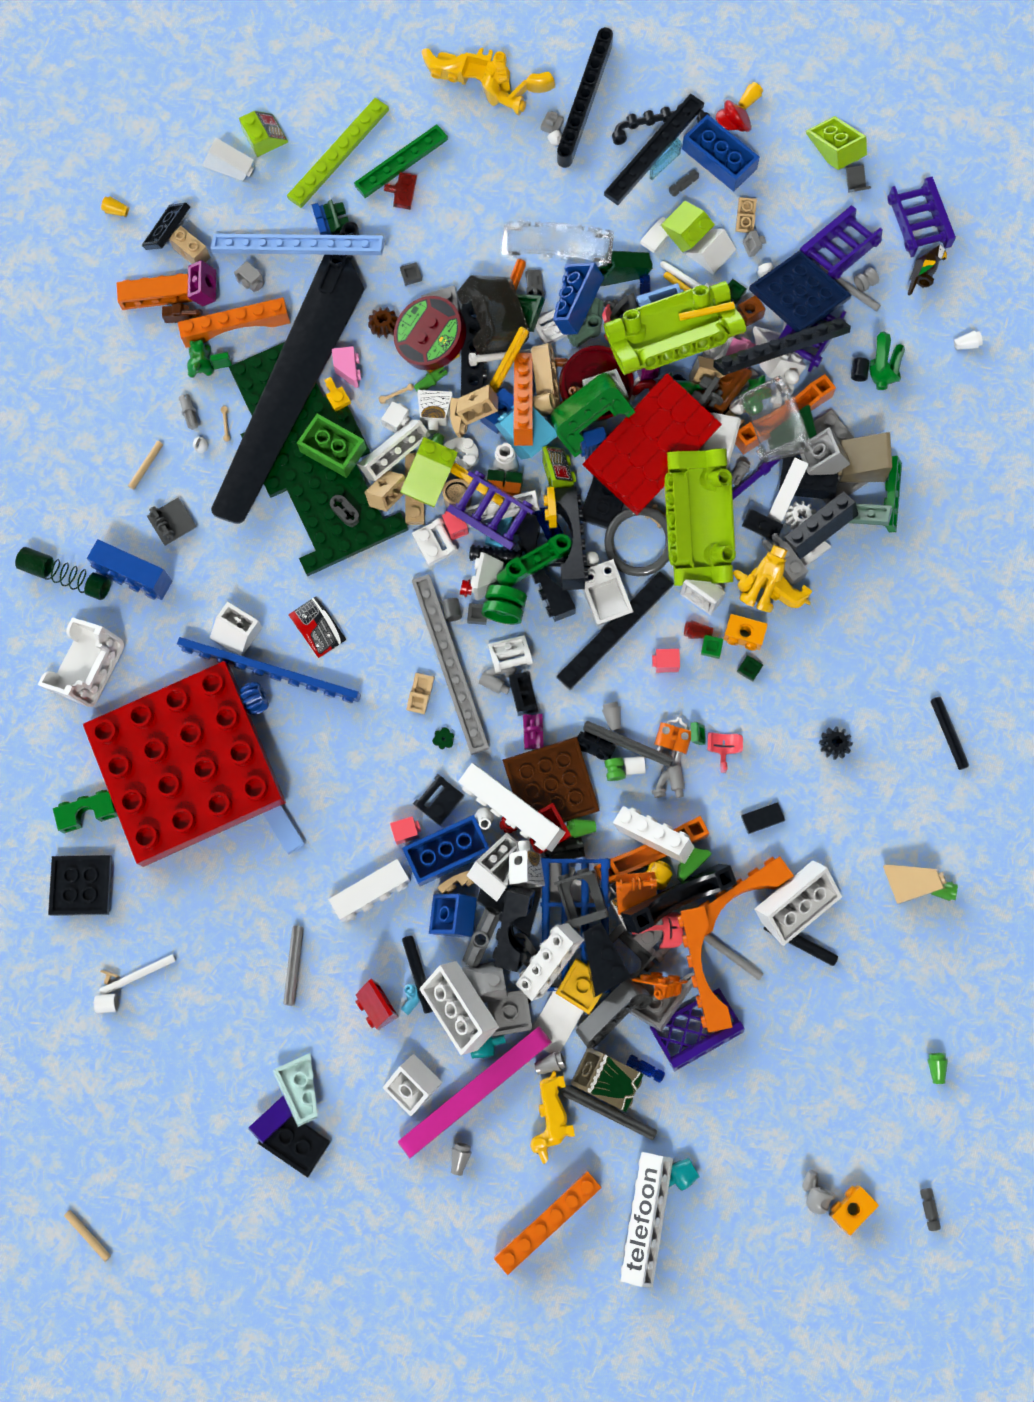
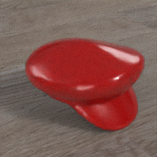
M726 100L724 109L718 111L715 116L717 122L727 130L749 132L752 129L746 110L731 100Z

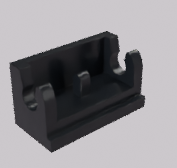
M527 672L509 675L517 715L521 716L538 712L530 675Z

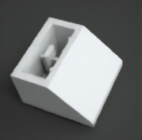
M227 602L216 617L210 639L232 653L243 656L263 627L257 619Z

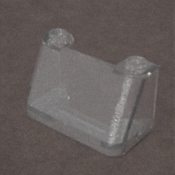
M781 376L739 395L741 403H739L743 413H747L750 416L760 444L758 445V450H756L760 460L770 462L813 450V445L795 397Z

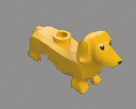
M757 567L749 575L739 570L733 571V575L738 580V589L741 592H749L753 587L758 575ZM783 576L781 581H777L771 594V599L779 600L791 608H799L803 604L810 605L811 602L808 598L812 590L803 585L802 591L793 588ZM768 578L765 579L762 585L764 589L766 587Z
M553 1071L550 1077L540 1081L542 1104L539 1105V1113L541 1117L545 1118L546 1129L543 1133L533 1137L530 1143L532 1152L539 1155L543 1164H546L548 1161V1147L560 1144L565 1136H575L573 1125H566L567 1115L558 1096V1087H566L564 1076L556 1077V1071Z

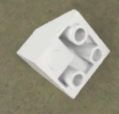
M483 552L480 553V558H476V576H472L471 580L472 593L475 595V600L485 597L488 586L500 585L497 581V574L504 569V562Z

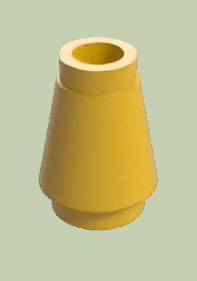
M756 82L749 84L738 102L739 106L746 110L762 96V87Z
M105 196L101 204V210L105 211L106 214L124 217L128 215L129 207L111 196Z

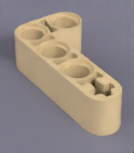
M546 343L531 348L537 396H533V407L542 416L551 415L552 411L560 405L554 350L551 343Z

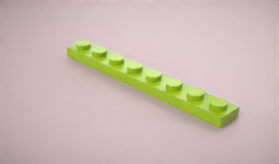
M374 98L287 194V198L302 208L386 115L389 107L377 98Z

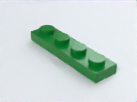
M892 456V469L889 473V480H886L885 483L887 497L884 498V505L892 506L893 509L889 526H885L889 533L897 532L902 462L898 456Z

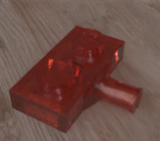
M400 172L395 186L384 185V192L394 193L393 207L411 210L417 175Z

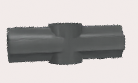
M485 907L462 959L471 967L479 966L499 922L500 912L493 907ZM478 934H483L486 940H481Z

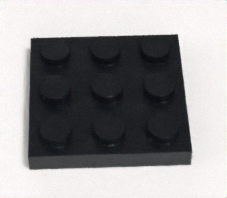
M52 856L48 915H109L112 856Z

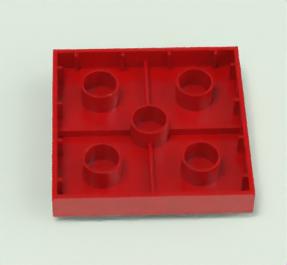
M225 661L83 723L136 864L142 867L286 803L251 716L242 703L240 690L231 668Z

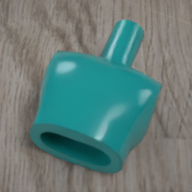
M504 1035L494 1038L491 1036L478 1051L471 1052L472 1059L494 1056V1046L506 1043Z
M689 1157L672 1164L669 1187L675 1184L683 1191L700 1177Z

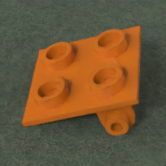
M655 872L615 875L618 915L657 895Z
M651 972L650 975L640 974V977L632 979L634 982L655 985L654 996L658 1000L680 995L682 984L688 982L687 980H681L680 976L677 975L662 976L663 973Z

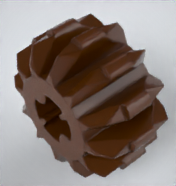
M379 307L378 312L373 310V315L368 317V327L371 329V333L373 335L377 334L378 338L384 335L386 339L388 337L387 334L394 335V328L398 319L394 310L390 311L388 307L385 310Z

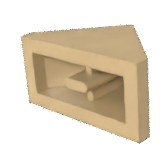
M698 355L689 374V381L694 384H700L704 376L714 379L715 376L721 378L723 375L713 367L714 359Z

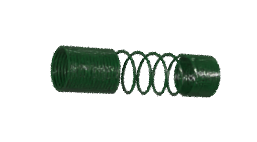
M28 547L21 548L15 559V566L19 570L45 580L52 579L54 583L60 582L64 587L69 585L72 590L78 588L80 593H85L98 600H103L110 590V579L93 572L87 578L84 591H80L79 587L86 577V569L80 572L77 587L72 588L70 584L76 577L77 566H74L70 572L69 583L67 585L62 584V580L69 569L68 562L61 569L60 580L54 581L53 577L60 567V560L57 559L54 562L52 556ZM59 561L58 567L55 573L53 574L54 566L56 562ZM67 564L66 572H65V574L63 575V577L61 578V576H62V571H63L65 565ZM76 567V571H75L74 577H73L72 580L70 581L71 574H72L74 568ZM83 571H85L84 577L81 583L79 584L80 577Z

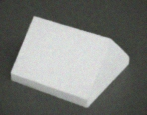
M710 229L692 249L686 252V255L714 275L733 255L736 248L725 229Z

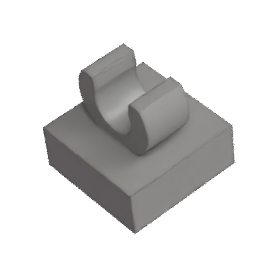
M547 112L541 124V130L548 133L560 130L564 118L558 116L556 112Z
M756 230L750 231L743 240L748 257L755 256L762 249V244L766 243L765 237L758 236Z

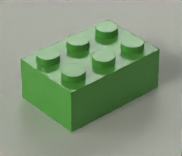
M319 414L315 415L297 442L301 453L345 478L348 477L366 450L364 439Z

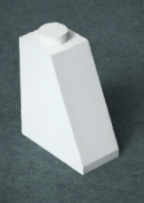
M215 138L202 166L243 181L246 176L250 177L254 169L251 166L254 160Z

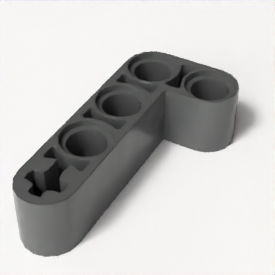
M627 979L577 1027L576 1033L587 1048H593L633 1008H646L651 1004L653 997L642 983Z

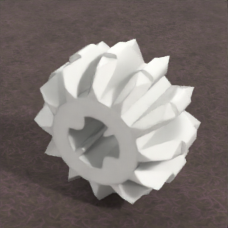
M804 501L800 505L794 502L793 506L788 507V512L785 513L784 517L787 518L786 525H791L790 531L816 513V509H810L811 504L805 506Z

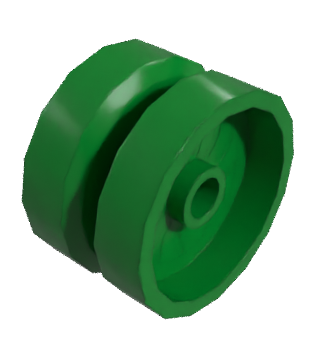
M505 585L488 586L485 595L487 601L483 603L481 614L487 619L498 623L520 624L524 613L521 608L525 607L527 595L521 590Z

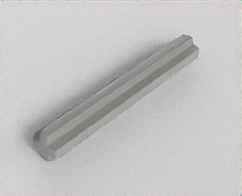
M301 926L292 927L283 1004L287 1006H294L303 937V927Z

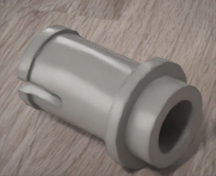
M744 461L736 464L737 468L732 474V481H734L733 484L736 486L739 485L745 474L750 471V466Z

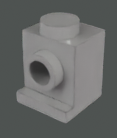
M247 261L234 272L237 282L241 283L246 289L250 288L253 292L259 291L264 284L261 273Z

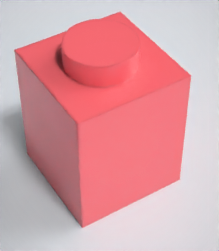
M448 511L442 515L451 541L469 534L468 527L464 521Z
M656 649L655 655H652V667H656V673L679 672V649Z
M413 816L390 823L397 845L419 838L418 832H421L419 821H414Z

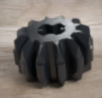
M838 726L834 730L828 728L826 730L827 733L821 734L822 740L819 741V744L823 745L820 751H827V758L832 754L833 760H836L838 756L843 759L845 753L849 754L851 751L849 747L853 745V742L847 741L851 738V735L845 736V729L839 732ZM833 740H837L836 743L839 742L837 747L832 744Z

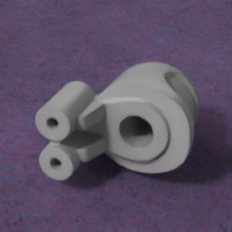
M809 1170L802 1184L804 1191L807 1192L809 1190L806 1201L807 1207L813 1213L825 1214L828 1211L831 1199H835L836 1194L817 1186L818 1173Z

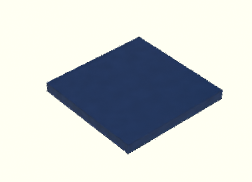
M801 250L749 287V290L796 332L813 327L851 298V294Z

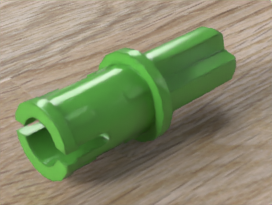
M442 367L435 369L430 374L427 373L426 377L414 385L416 392L418 393V390H427L432 385L435 386L437 381L448 374L447 370L439 373L444 369Z

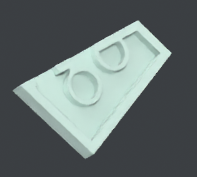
M311 1053L273 1069V1074L298 1127L317 1118Z

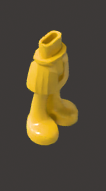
M773 545L771 552L767 553L756 569L758 575L753 587L748 593H741L739 599L742 602L753 607L765 579L768 578L756 608L761 611L772 612L774 606L770 602L771 594L777 581L782 580L786 562L785 556L788 550Z

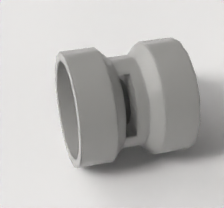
M870 267L863 274L856 275L854 283L859 291L864 292L869 289V286L879 283V276L875 269Z

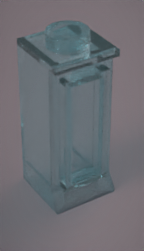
M678 138L669 146L670 149L649 169V178L651 180L681 154L682 143Z

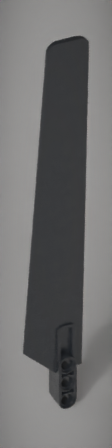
M346 222L339 235H359L357 224ZM353 255L323 256L211 507L212 514L215 517L234 524H240L246 519L324 369L332 349L337 344L365 290L351 262Z

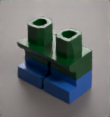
M331 199L328 201V204L320 206L318 203L311 204L320 235H339L343 225L349 222L348 217L340 219L337 217L346 214L343 202L333 204Z

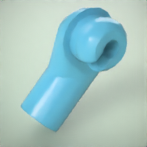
M408 984L404 988L407 1002L401 1010L407 1015L412 1012L420 1001L418 990L412 984Z

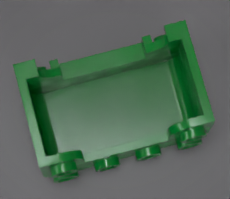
M608 373L598 375L556 407L551 413V420L558 438L574 457L582 453L580 443L584 438L580 432L608 410L614 416L625 414L627 418L635 413L627 395Z

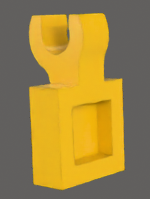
M331 377L324 380L330 392L326 394V397L335 412L351 404L342 386L336 388Z

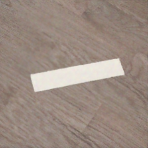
M794 458L770 510L769 518L779 523L782 522L808 463Z

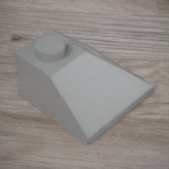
M830 427L797 447L802 461L808 463L806 470L809 475L836 474L850 465L846 452Z
M495 962L479 964L478 967H462L463 972L483 1003L508 999L503 969L495 967Z

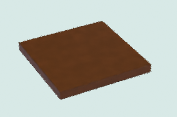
M577 737L502 760L512 792L535 810L539 811L554 803L564 822L600 811Z

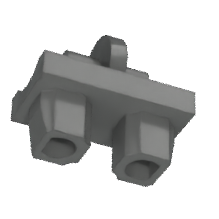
M627 295L619 303L616 299L612 302L606 300L603 303L604 307L610 304L612 312L611 321L620 318L621 314L631 310Z
M704 376L699 387L706 391L702 394L695 390L691 396L704 408L707 404L711 408L715 404L721 405L723 399L720 396L723 392L721 390L717 391L720 379L716 376L714 379Z

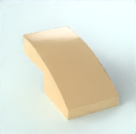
M415 673L406 710L421 714L426 713L435 679L434 676Z

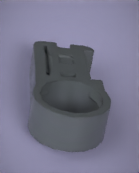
M541 270L526 271L527 295H537L538 293L544 298Z

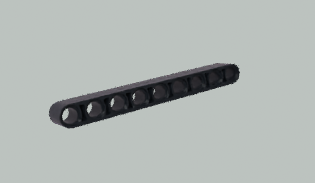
M601 28L597 33L557 148V163L560 167H569L576 154L612 49L613 32L609 28Z

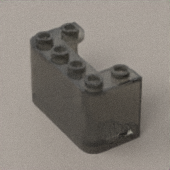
M471 275L456 292L461 304H468L471 301L481 328L473 340L477 355L507 352L520 327H524L529 331L513 281L510 277ZM528 334L526 340L524 341L523 345L527 342V340H528V338H529V334Z

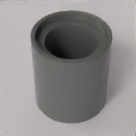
M449 598L442 601L445 621H457L462 618L458 598Z

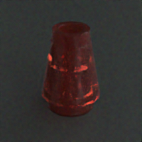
M693 620L691 622L686 621L684 636L688 637V639H701L705 635L712 636L713 627Z

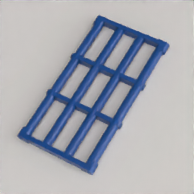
M541 858L545 886H542V902H540V906H542V942L550 936V907H561V925L566 924V921H568L562 900L561 902H550V863H561V876L569 874V863H581V869L589 868V863H601V891L609 914V907H611V903H609V868H611V859ZM581 879V903L574 902L575 907H581V916L589 914V907H595L594 903H589V885L584 879ZM609 917L601 919V923L609 936ZM589 923L581 925V937L582 933L589 929ZM582 942V944L579 946L581 947V961L587 964L584 945ZM569 961L561 971V983L569 971ZM550 986L547 991H557L554 989L556 987L559 988V986ZM611 989L605 991L604 993H611Z

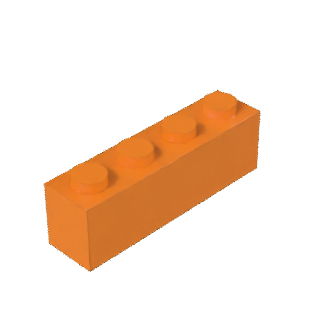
M178 273L172 276L161 275L155 278L144 277L138 280L116 282L117 300L122 310L193 302L188 298V274Z

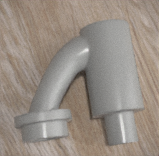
M494 668L489 669L482 674L479 684L498 694L500 692L508 694L510 687L504 685V681L494 676L506 673L505 677L508 678L509 675L515 674L517 668L502 669L498 673H495Z
M681 765L670 766L661 774L656 789L652 791L654 798L666 796L665 792L667 791L663 787L667 779H670L671 789L675 791L676 798L684 797L683 789H685Z

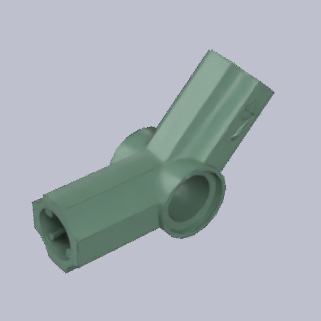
M599 298L594 299L579 333L567 335V338L574 347L578 348L590 338L600 335L604 302Z

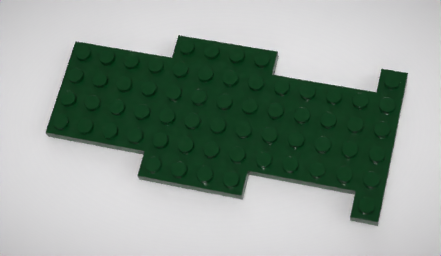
M285 342L229 366L251 416L256 409ZM317 383L264 482L270 498L288 491L316 550L299 558L307 577L408 531V527L400 512L383 520L378 509L369 507L365 495L368 487L357 465L354 466L348 477L345 478L300 452L297 442L316 414L364 439L349 407L346 406L335 412L327 397H323ZM366 442V450L364 451L361 457L370 454V450ZM342 495L358 511L360 520L356 526H347L332 511L330 500L333 496ZM342 502L335 503L336 506H339L341 509H344L342 506ZM348 512L346 513L348 519H355L354 515L351 516Z

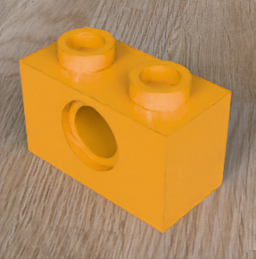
M730 614L723 639L730 645L737 646L739 644L751 651L760 650L768 624ZM740 631H747L749 636L743 637Z
M858 1185L856 1187L851 1186L844 1194L846 1197L841 1202L837 1201L830 1208L832 1212L829 1214L837 1225L850 1236L879 1206ZM855 1203L857 1211L850 1215L847 1209L848 1205Z

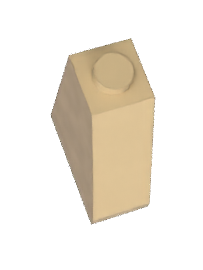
M897 865L883 866L897 904L945 889L944 884L947 883L944 873H939L938 869Z

